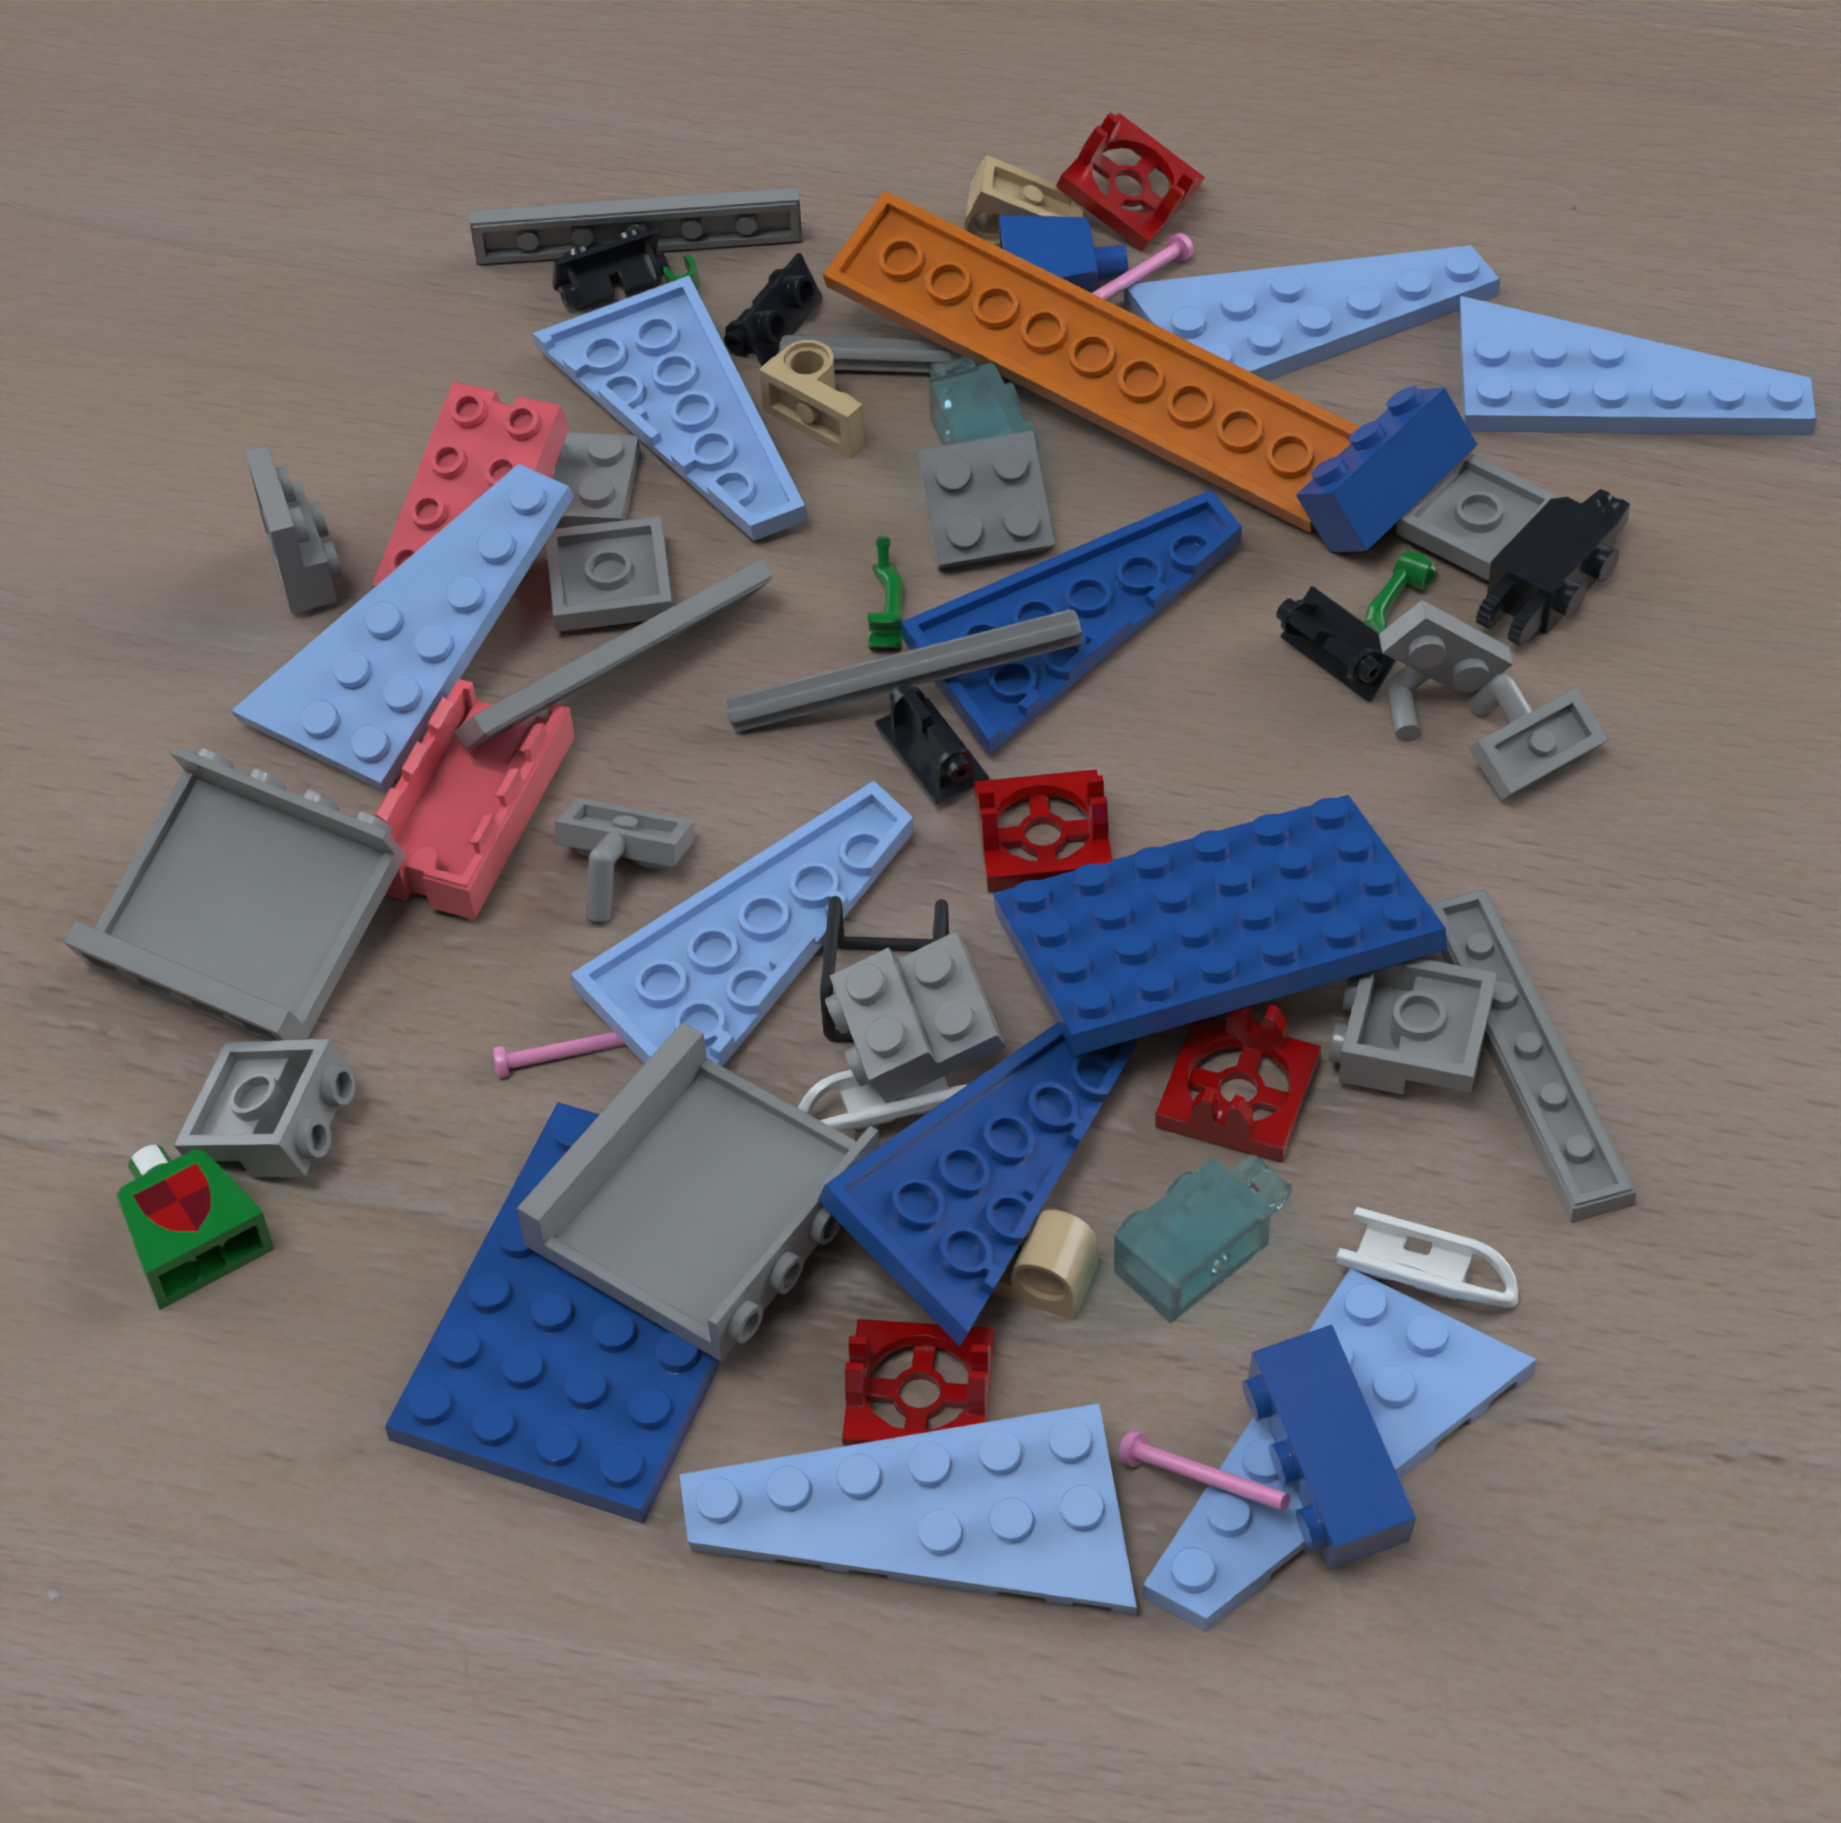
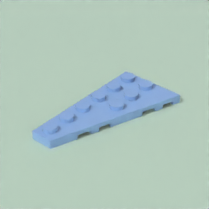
M1472 245L1134 283L1124 289V302L1133 314L1269 381L1458 311L1460 296L1481 301L1496 297L1499 293L1500 278Z
M690 276L533 333L536 347L628 430L634 435H639V439L752 540L761 539L808 521L805 504Z
M1460 296L1458 318L1463 420L1470 432L1813 435L1816 414L1812 382L1809 377Z
M521 464L516 465L231 711L238 721L387 793L402 771L401 768L416 742H420L428 730L427 723L442 697H448L457 679H460L573 500L574 496L570 487Z
M872 781L572 972L573 989L644 1064L683 1022L704 1034L707 1058L723 1067L825 942L829 899L832 896L841 898L844 919L914 833L913 817L875 781Z
M1351 1268L1309 1331L1333 1325L1399 1479L1436 1451L1437 1443L1465 1421L1471 1424L1489 1409L1490 1402L1512 1384L1518 1387L1532 1376L1536 1364L1535 1358ZM1254 1417L1251 1419L1219 1469L1290 1494L1288 1508L1282 1511L1208 1485L1143 1584V1599L1205 1632L1271 1581V1574L1301 1550H1304L1306 1553L1310 1550L1304 1541L1297 1521L1296 1510L1303 1508L1295 1487L1293 1483L1286 1486L1282 1485L1274 1469L1269 1445L1276 1442L1266 1418L1260 1421H1256Z
M1099 1403L679 1474L687 1540L691 1551L776 1563L778 1560L821 1565L822 1570L847 1574H849V1570L886 1575L889 1580L991 1595H999L1001 1592L1040 1597L1045 1598L1046 1603L1073 1606L1074 1602L1112 1608V1612L1138 1616Z

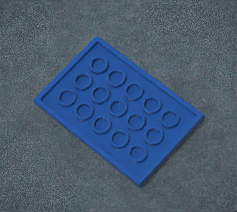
M1349 795L1320 799L1309 806L1280 814H1266L1256 818L1254 821L1223 830L1205 831L1187 840L1161 847L1144 848L1133 855L1112 860V862L1107 864H1086L1075 871L1039 881H1025L1014 888L993 893L995 913L1075 1056L1447 950L1446 927Z
M557 1102L389 1417L385 1428L390 1441L644 1524L721 1361L525 1246L517 1207L600 1115Z

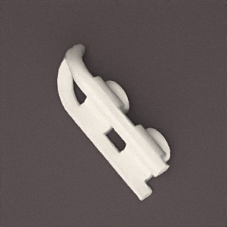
M847 1070L830 1075L817 1082L805 1094L798 1109L810 1114L814 1105L824 1094L834 1088H838L845 1107V1114L820 1121L838 1131L850 1129L854 1131L866 1130L869 1126L875 1128L878 1125L893 1122L896 1118L912 1114H927L963 1089L967 1084L949 1088L945 1076L886 1104L871 1083L860 1086L852 1071Z
M1356 1207L1354 1221L1367 1224V1229L1357 1252L1339 1248L1336 1257L1337 1265L1351 1268L1375 1279L1389 1282L1393 1280L1411 1285L1415 1289L1432 1293L1442 1298L1462 1299L1502 1308H1514L1517 1305L1518 1285L1516 1276L1505 1258L1492 1247L1471 1238ZM1408 1236L1431 1242L1432 1248L1430 1253L1424 1255L1404 1249ZM1474 1255L1489 1262L1497 1271L1505 1287L1504 1293L1466 1283V1275Z

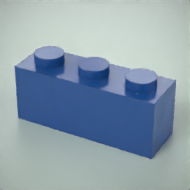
M1411 386L1397 392L1387 401L1388 409L1379 418L1361 426L1349 437L1351 444L1338 456L1322 462L1312 471L1311 476L1313 479L1296 494V497L1329 552L1367 551L1478 445L1445 387L1418 389L1416 386Z
M1331 1324L1253 1351L1248 1379L1242 1381L1243 1392L1254 1419L1260 1421L1266 1418L1276 1443L1269 1445L1270 1457L1282 1485L1286 1486L1293 1483L1303 1508L1296 1510L1297 1521L1304 1541L1310 1551L1321 1549L1330 1570L1409 1542L1417 1518L1333 1325Z

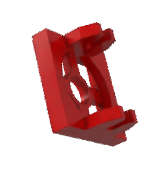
M1109 112L1101 126L1097 125L1078 157L1062 173L1056 187L1143 252L1199 189L1205 177L1122 114L1118 113L1115 116ZM1124 148L1132 150L1141 159L1134 166H1118L1102 153L1108 150ZM1155 169L1164 174L1169 183V190L1163 199L1151 190V183L1148 177ZM1093 170L1107 180L1106 189L1109 193L1107 196L1099 190L1093 177ZM1123 175L1132 177L1140 184L1142 194L1137 196L1124 194L1117 188L1115 178ZM1122 205L1128 207L1141 205L1149 212L1141 213L1122 208Z
M1097 769L974 781L975 803L988 892L1007 890L1025 881H1039L1075 871L1086 864L1103 865L1112 862L1109 844L1107 798L1104 796L1103 775L1098 776ZM1064 798L1079 807L1088 819L1064 821L1058 815L1050 813L1048 799ZM1028 802L1030 815L1024 818L1019 826L998 828V819L1007 807L1013 803ZM1044 824L1055 827L1061 835L1052 844L1037 845L1031 843L1025 834L1033 826ZM1086 840L1080 849L1068 857L1057 859L1056 855L1063 851L1067 842ZM1021 847L1027 854L1036 857L1037 861H1028L1013 855L1006 848Z
M1252 1005L1230 1011L1226 1020L1209 1017L1192 1022L1156 1111L1155 1127L1283 1162L1320 1062L1321 1046L1287 1037L1288 1022L1278 1006L1274 1005L1268 1006L1262 1022L1254 1020ZM1226 1048L1242 1051L1236 1066L1226 1068L1219 1073L1196 1067L1200 1060L1214 1051ZM1262 1057L1273 1059L1283 1069L1288 1082V1092L1264 1085L1262 1077L1257 1073ZM1243 1079L1252 1083L1257 1090V1094L1248 1102L1243 1096L1235 1094L1230 1102L1221 1095L1219 1089L1229 1080ZM1189 1088L1201 1091L1194 1101L1192 1100ZM1259 1108L1274 1111L1264 1119L1253 1121V1113Z
M857 1319L855 1336H849V1362L845 1364L846 1409L842 1432V1447L987 1422L995 1348V1328L972 1326L959 1347L938 1324ZM901 1348L914 1349L912 1367L902 1371L896 1379L869 1377L872 1370L886 1355ZM936 1350L947 1351L962 1362L968 1372V1384L945 1382L942 1375L934 1370ZM923 1379L935 1384L940 1391L938 1399L933 1404L923 1408L911 1407L904 1403L899 1396L900 1392L907 1383L913 1380ZM868 1401L893 1403L898 1413L905 1417L904 1429L891 1426L877 1416ZM945 1406L965 1408L955 1420L936 1429L927 1430V1421L938 1416Z

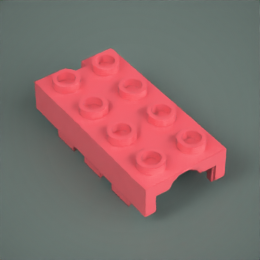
M453 381L373 580L372 587H376L516 465L521 464L553 479L556 471L554 467L570 428L561 405L517 396L514 405L501 403L497 392L494 390Z
M457 679L448 697H442L428 721L429 730L422 742H416L402 766L403 775L396 787H390L375 813L376 817L392 827V838L406 854L385 896L407 901L412 893L427 896L429 908L473 920L476 919L575 738L570 707L551 703L548 708L549 718L536 716L532 721L521 722L472 750H469V748L465 750L454 731L473 715L493 704L476 700L473 683Z

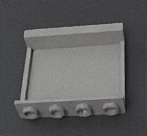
M174 746L170 754L184 769L95 928L75 920L64 943L87 965L262 1040H307L404 861L406 854L392 838V827L374 815L359 812L357 817L354 818L339 812L337 804L319 793L306 790L303 796H299L287 791V787L283 782L264 771L253 769L249 776L234 770V765L228 759L214 751L201 748L198 754H194Z
M682 1022L517 1207L524 1243L526 1247L722 1362L737 1342L743 1344L753 1336L760 1325L763 1311L778 1293H787L795 1285L801 1275L804 1261L818 1244L826 1245L834 1238L841 1224L817 1199L825 1184L880 1147L879 1133L876 1128L869 1126L856 1141L711 1061L706 1055L704 1034Z

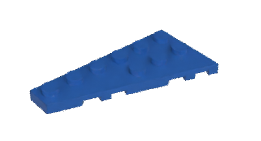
M1209 490L902 621V638L908 647L914 650L1066 610H1075L1083 634V642L1079 645L935 682L990 757L1241 543L1242 526L1215 493Z
M1056 1023L824 1185L817 1200L960 1347L1138 1042L1132 1039L1075 1056Z

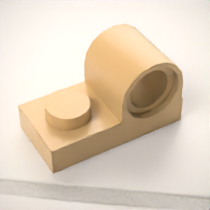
M985 155L971 181L964 227L966 231L996 246H1000L999 216L1083 217L1084 207L1056 187L1057 183Z
M816 340L794 342L785 347L778 355L772 357L759 369L763 411L849 458H852L865 446L862 404L849 394L836 390L834 356L827 345Z
M1045 1210L1039 1213L1031 1230H1028L991 1294L1075 1320L1098 1268L1097 1239L1094 1231L1080 1218L1067 1212Z

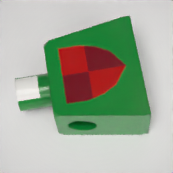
M149 1145L140 1149L131 1157L128 1168L135 1180L122 1186L116 1195L152 1296L159 1310L274 1250L260 1207L204 1150L193 1149L171 1160L162 1146Z

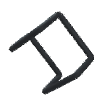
M832 896L829 899L820 985L823 1033L828 1040L834 1042H854L850 1031L841 1034L836 1029V1025L825 1002V998L833 995V984L830 975L835 973L837 947L862 950H884L889 947L890 950L916 951L949 935V912L946 900L939 899L935 903L932 939L845 936L842 900L838 896Z

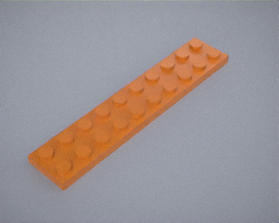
M886 190L883 191L823 274L826 287L1310 534L1315 527L1296 494L1313 479L1311 473L1319 464L1338 456L1351 444L1349 437L1360 428Z

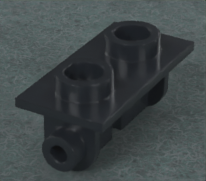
M658 228L642 233L639 230L626 231L616 236L611 243L592 249L586 246L573 248L564 253L560 259L555 260L553 263L552 287L554 290L559 288L564 306L567 308L575 305L579 310L614 298L615 291L610 278L616 276L625 294L661 283V277L665 276L663 268L665 266L669 268V265L663 253L656 255L659 238Z
M797 253L783 269L774 270L768 278L769 282L752 301V307L745 309L737 320L729 322L725 328L726 336L724 337V343L728 349L735 353H741L743 350L754 351L761 366H763L778 353L781 338L785 335H793L823 299L801 253Z
M1314 586L1310 587L1303 600L1295 602L1291 598L1286 599L1276 612V618L1281 621V629L1284 630L1280 636L1366 700L1372 701L1397 661L1382 653L1380 633Z
M901 684L893 689L890 694L891 714L876 720L875 726L935 805L974 788V781L989 780L988 774L928 697L925 698L920 688L911 687L909 684Z

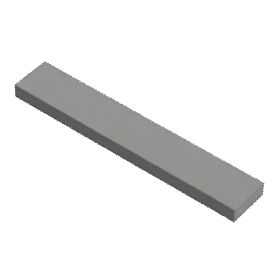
M799 187L470 211V229L477 265L560 259L564 253L573 248L586 246L592 249L611 243L616 236L626 231L639 230L642 233L654 228H658L659 231L657 252L803 241Z
M761 558L478 712L454 732L464 749L469 748V750H472L549 708L551 703H558L747 599L769 583L774 575L764 558Z
M1486 888L1428 903L1446 927L1447 950L1440 951L1445 962L1497 973L1495 992L1483 1041L1570 1222L1634 1206L1637 1192Z

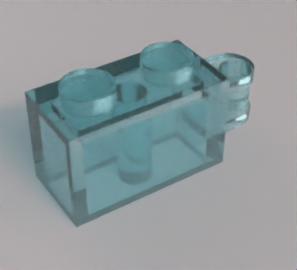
M961 356L960 359L930 365L931 379H928L930 421L942 446L1033 430L1037 454H1039V440L1035 427L1031 420L1023 422L1020 416V404L1015 387L1011 382H1003L993 362L976 367L972 358Z
M1256 1155L1246 1158L1230 1172L1212 1158L1194 1173L1188 1171L1181 1174L1169 1186L1164 1197L1145 1212L1142 1210L1133 1212L1120 1224L1114 1235V1273L1171 1324L1269 1245L1270 1216L1278 1211L1286 1202L1291 1193L1292 1186L1265 1165V1162Z

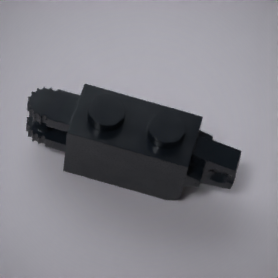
M1602 489L1598 490L1583 503H1579L1569 497L1551 498L1491 561L1487 596L1479 606L1476 622L1487 629H1492L1506 614L1513 616L1514 619L1508 629L1507 639L1521 646L1528 642V639L1532 638L1538 630L1548 634L1563 616L1567 618L1572 617L1581 606L1588 589L1596 581L1604 582L1613 572L1619 558V551L1615 549V542L1628 521L1630 503L1623 499H1617L1610 492Z

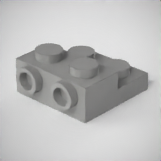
M268 445L245 451L265 534L291 614L337 602L332 578L342 576L333 541L322 544L320 537L329 535L320 502L308 504L301 481L291 482L287 466L275 468Z
M956 931L899 959H896L888 947L830 975L836 994L825 998L828 1011L840 1033L844 1034L850 1031L855 1046L844 1051L849 1067L860 1086L871 1083L886 1104L1006 1047L966 946Z
M1415 958L1349 977L1345 987L1342 1006L1343 1010L1351 1011L1348 1024L1336 1023L1329 1054V1061L1340 1063L1339 1082L1404 1095L1407 1080L1471 1093L1495 992L1497 973Z
M330 1039L225 1042L174 1147L181 1155L197 1149L204 1150L214 1161H240L252 1177H306L314 1158L323 1157L330 1148L331 1131L329 1126L339 1105L350 1103L354 1097L356 1090L355 1071Z

